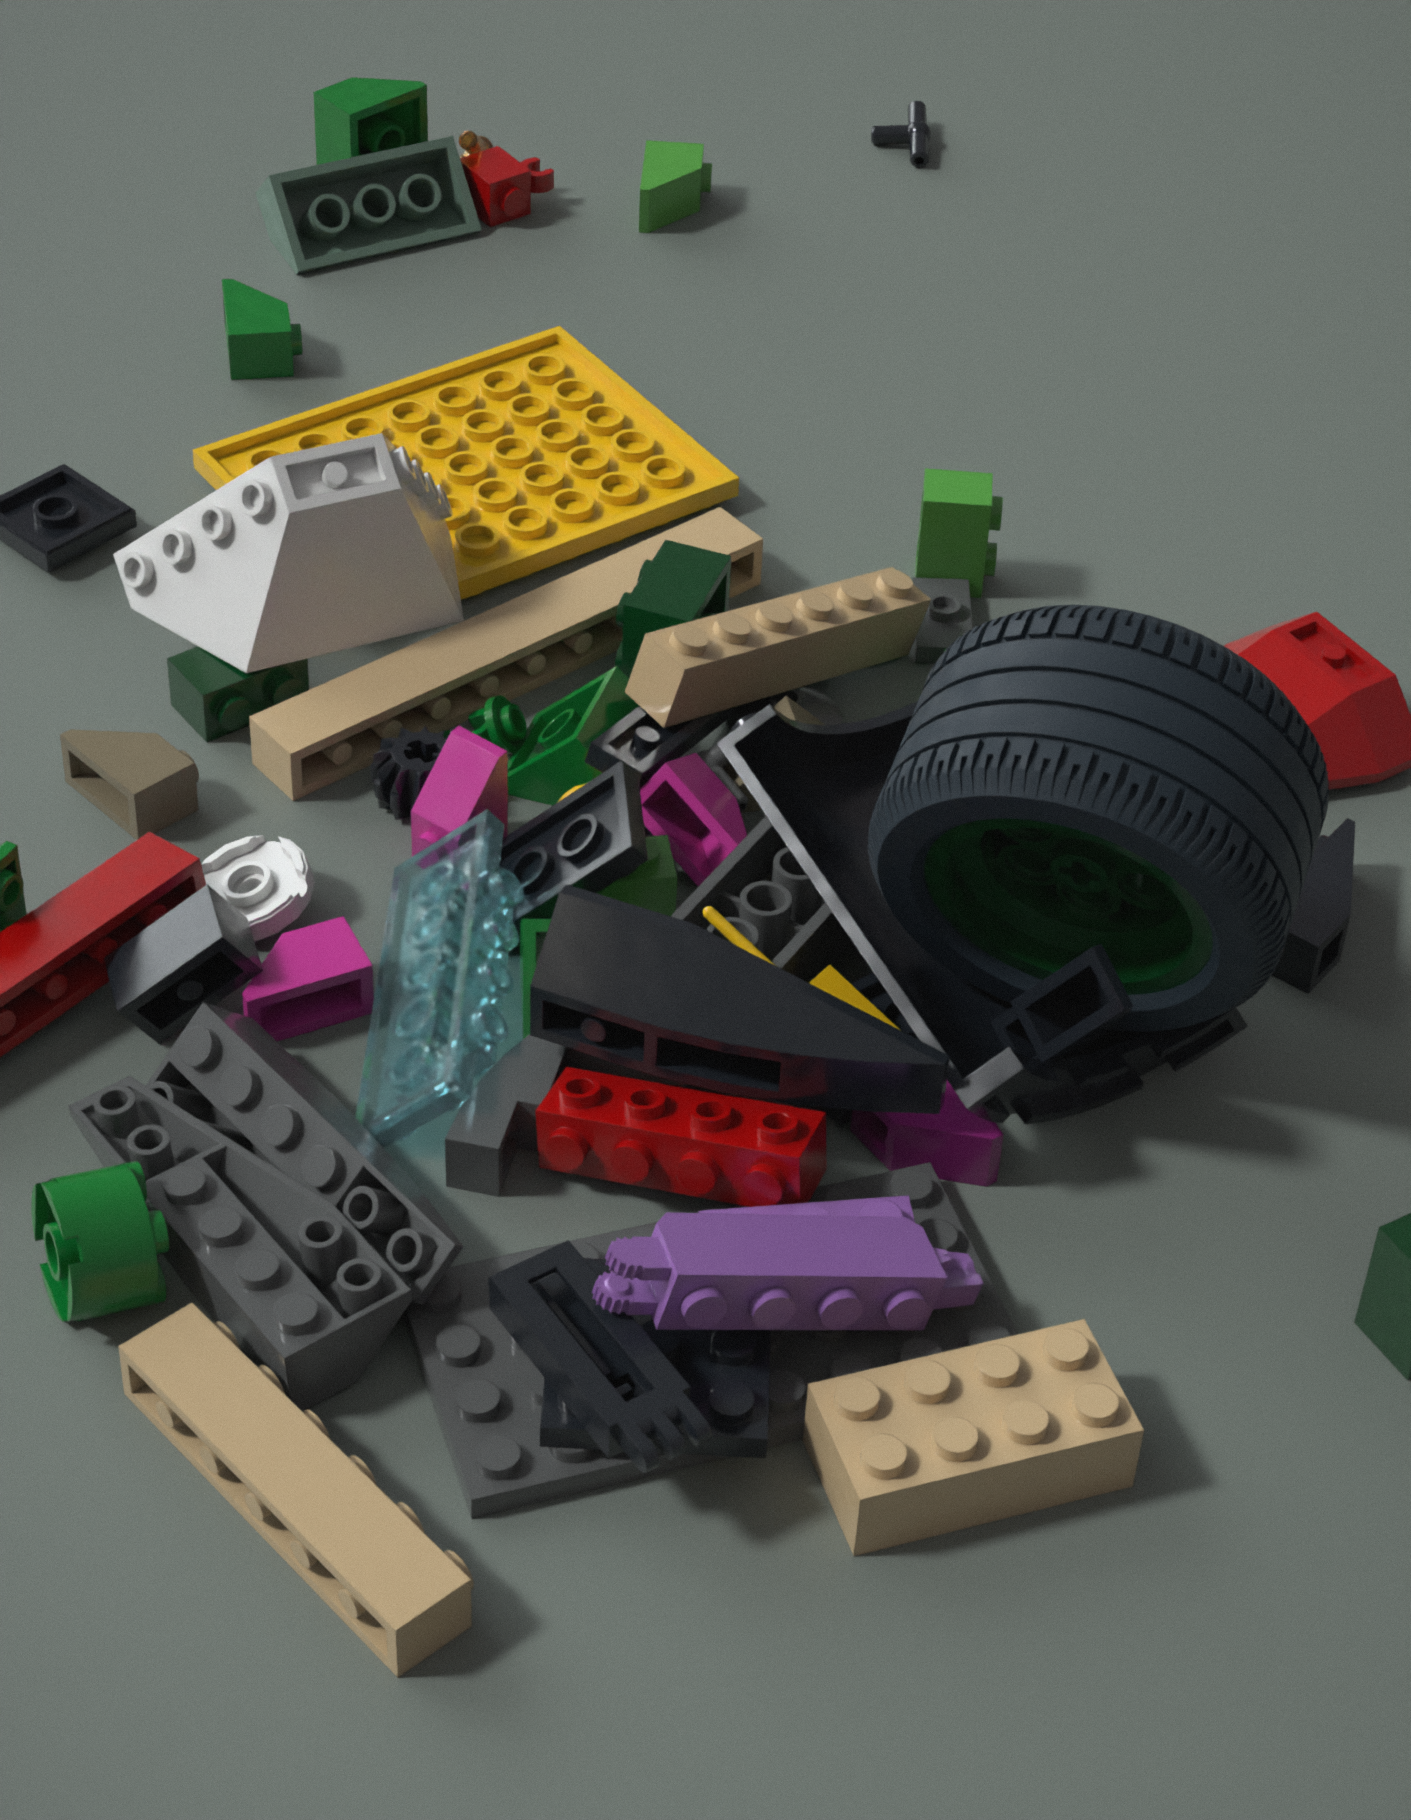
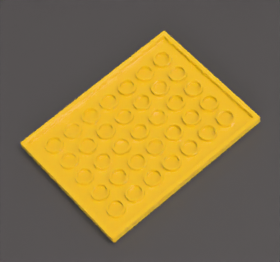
M561 326L192 450L195 470L217 490L269 457L382 433L396 448L404 446L410 460L416 459L423 473L429 472L435 485L441 484L445 490L453 516L446 518L445 521L451 535L461 600L481 594L486 590L515 579L526 577L531 573L563 561L574 559L579 555L611 543L619 542L624 538L656 526L667 524L672 520L696 511L710 508L715 504L738 496L739 477Z

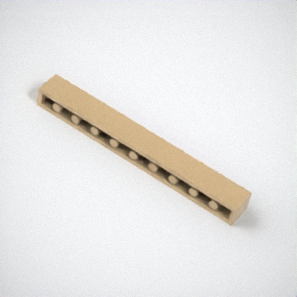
M718 507L249 716L252 764L292 801H295L370 766L373 763V754L380 750L381 739L388 737L398 738L401 728L412 733L420 732L425 725L429 732L432 733L448 730L467 721L469 714L483 709L486 701L491 697L502 695L510 701L618 651L623 638V628L616 625V613L620 599L625 592L631 593L633 591L644 561L647 559L653 560L665 540L730 555V599L761 584L763 538L723 508Z

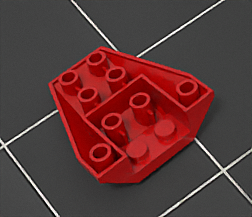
M1317 611L1271 625L1224 645L1265 674L1296 707L1314 734L1323 753L1328 772L1329 790L1380 782L1411 768V714L1396 674Z

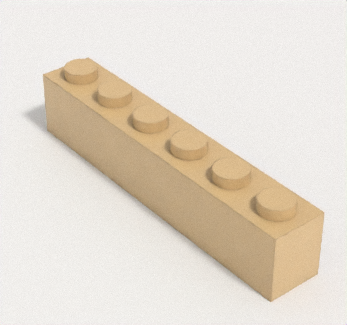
M893 567L649 632L644 636L625 693L663 728L903 657L909 655L931 599L913 584L908 575Z
M190 1303L118 1346L124 1394L397 1678L472 1627L471 1590L474 1587V1582L464 1561L451 1550L443 1552L424 1533L422 1524L413 1510L403 1502L395 1504L377 1486L372 1472L359 1457L355 1455L347 1457L330 1440L328 1431L320 1418L311 1410L306 1409L302 1412L285 1395L280 1381L272 1370L265 1365L257 1367L240 1350L235 1336L224 1323L220 1321L213 1323L193 1303Z

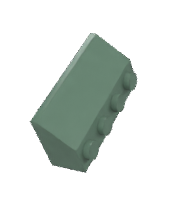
M453 136L269 175L255 193L270 241L296 274L476 234L482 230Z

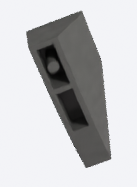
M205 1002L201 1004L145 1086L334 1204L411 1289V1302L423 1305L463 1248L455 1234L416 1184L372 1134L253 1018Z
M131 1076L68 1105L71 1117L103 1167L133 1161L140 1163L147 1187V1200L145 1203L148 1212L160 1210L165 1219L169 1238V1250L163 1253V1255L214 1321L224 1323L231 1330L239 1344L240 1350L257 1367L265 1365L272 1370L280 1381L285 1395L302 1412L358 1381L412 1301V1293L405 1282L334 1204Z

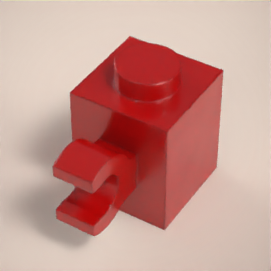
M496 146L460 158L478 218L489 227L531 214V193H545L554 188V170L549 168L540 171V159L537 157L519 162L501 147Z

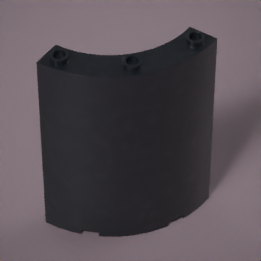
M918 701L874 718L838 725H815L798 722L780 714L769 704L760 712L751 713L741 718L732 727L730 733L717 742L726 758L919 1040L950 1055L947 1080L965 1107L977 1117L994 1123H1003L1010 1114H1018L1024 1124H1033L1080 1114L1141 1090L1144 1082L1139 1076L1167 1062L1175 1072L1248 1027L1238 1009L1234 1008L1205 1022L1183 1028L1146 1032L1109 1030L1101 1038L1071 1058L1048 1060L1041 1063L1040 1059L1025 1057L1016 1053L1010 1047L1004 1050L990 1021L1011 1008L1012 1004L974 986L927 953L905 931L893 915L875 880L869 861L868 835L871 816Z

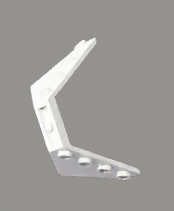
M382 433L269 457L113 554L131 609L245 673L464 621L451 535L445 521L446 518L453 516L445 490L441 484L435 485L429 472L423 473L416 459L410 460L404 446L396 448Z

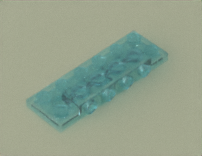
M488 809L394 868L355 1116L383 1148L395 1141H403L409 1138L417 1128L441 1114L460 1108L472 1095L473 1079L485 1074L496 1063L498 1043L508 1037V1025L501 1012L503 997L512 992L514 988L512 975L507 968L508 951L515 948L519 943L518 932L512 923L513 908L523 901L524 893L516 876L511 871L499 867L504 823Z

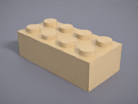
M1085 1319L809 1383L803 1443L852 1554L857 1556L1133 1487L1144 1429Z

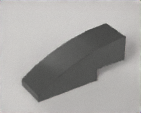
M529 1034L510 1049L481 1078L461 1106L445 1137L446 1187L500 1196L517 1149L538 1152L535 1110L564 1069L568 1067V1047Z

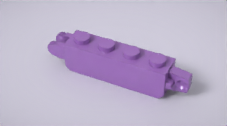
M666 1212L656 1223L651 1237L632 1236V1239H628L624 1236L623 1239L617 1237L616 1241H611L605 1256V1265L610 1267L609 1271L611 1272H604L602 1276H598L592 1290L594 1294L592 1299L597 1301L596 1305H600L602 1310L606 1309L610 1313L616 1312L620 1315L621 1312H625L627 1315H651L657 1330H924L934 1309L973 1305L983 1282L980 1274L976 1273L974 1262L969 1254L949 1252L932 1247L923 1227L906 1217Z

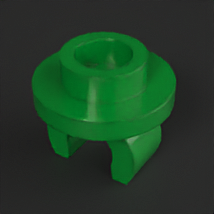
M502 695L489 698L483 709L474 711L468 716V721L474 728V731L470 732L507 751V755L515 753L520 740L526 736L527 726L521 709L518 705L511 704Z

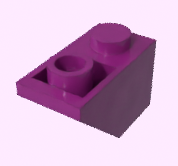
M948 1080L946 1083L944 1106L939 1114L852 1110L850 1131L889 1171L930 1162L940 1180L985 1187L997 1182L1004 1134L1000 1131L997 1123L979 1118L969 1111Z

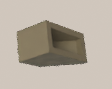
M74 729L60 734L65 782L136 840L148 832L155 834L199 810L196 785L199 780V772L194 760L187 752L176 749L159 734Z

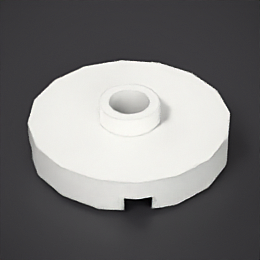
M263 835L245 837L224 845L207 857L201 864L206 885L208 884L248 919L254 942L278 933L295 921L311 900L315 884L311 866L304 851L290 839L278 837L280 842H266Z

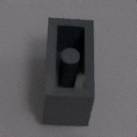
M208 884L104 957L117 1012L158 1044L187 1025L203 1002L215 1005L263 971L248 919Z

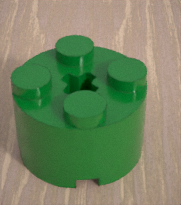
M138 1161L55 1177L49 1181L37 1183L33 1187L31 1212L35 1241L44 1239L45 1253L48 1263L39 1265L51 1305L62 1322L82 1321L166 1301V1284L161 1266L157 1261V1254L166 1253L169 1250L168 1231L160 1210L148 1212L145 1203L147 1200L146 1181Z

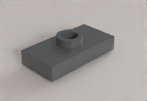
M912 577L913 584L931 599L914 640L916 663L935 664L945 649L960 636L973 629L968 579Z

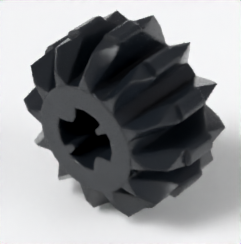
M425 725L420 732L412 733L401 728L398 738L388 737L381 739L380 750L373 754V763L370 765L371 783H374L375 797L378 799L379 808L392 810L395 820H402L411 816V810L450 734V730L432 733L429 732Z

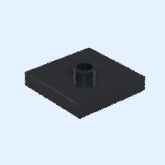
M65 464L0 495V540L47 572L137 527L136 511Z

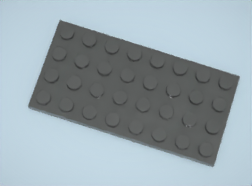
M930 1162L819 1186L808 1203L909 1195L915 1223L923 1227L932 1247L949 1252L969 1254L974 1262L975 1271L977 1274H980L983 1282L974 1304L934 1309L924 1330H771L767 1448L803 1440L809 1383L1018 1335ZM732 1205L718 1209L743 1208L748 1206ZM657 1222L571 1240L570 1242L583 1258L605 1259L611 1241H616L617 1237L623 1239L624 1236L628 1239H632V1236L651 1237ZM561 1243L449 1267L424 1304L420 1305L410 1302L402 1314L471 1519L730 1457L682 1454L672 1460H668L662 1453H658L660 1465L646 1473H642L624 1451L608 1459L602 1450L540 1447L544 1377L490 1310L489 1277Z

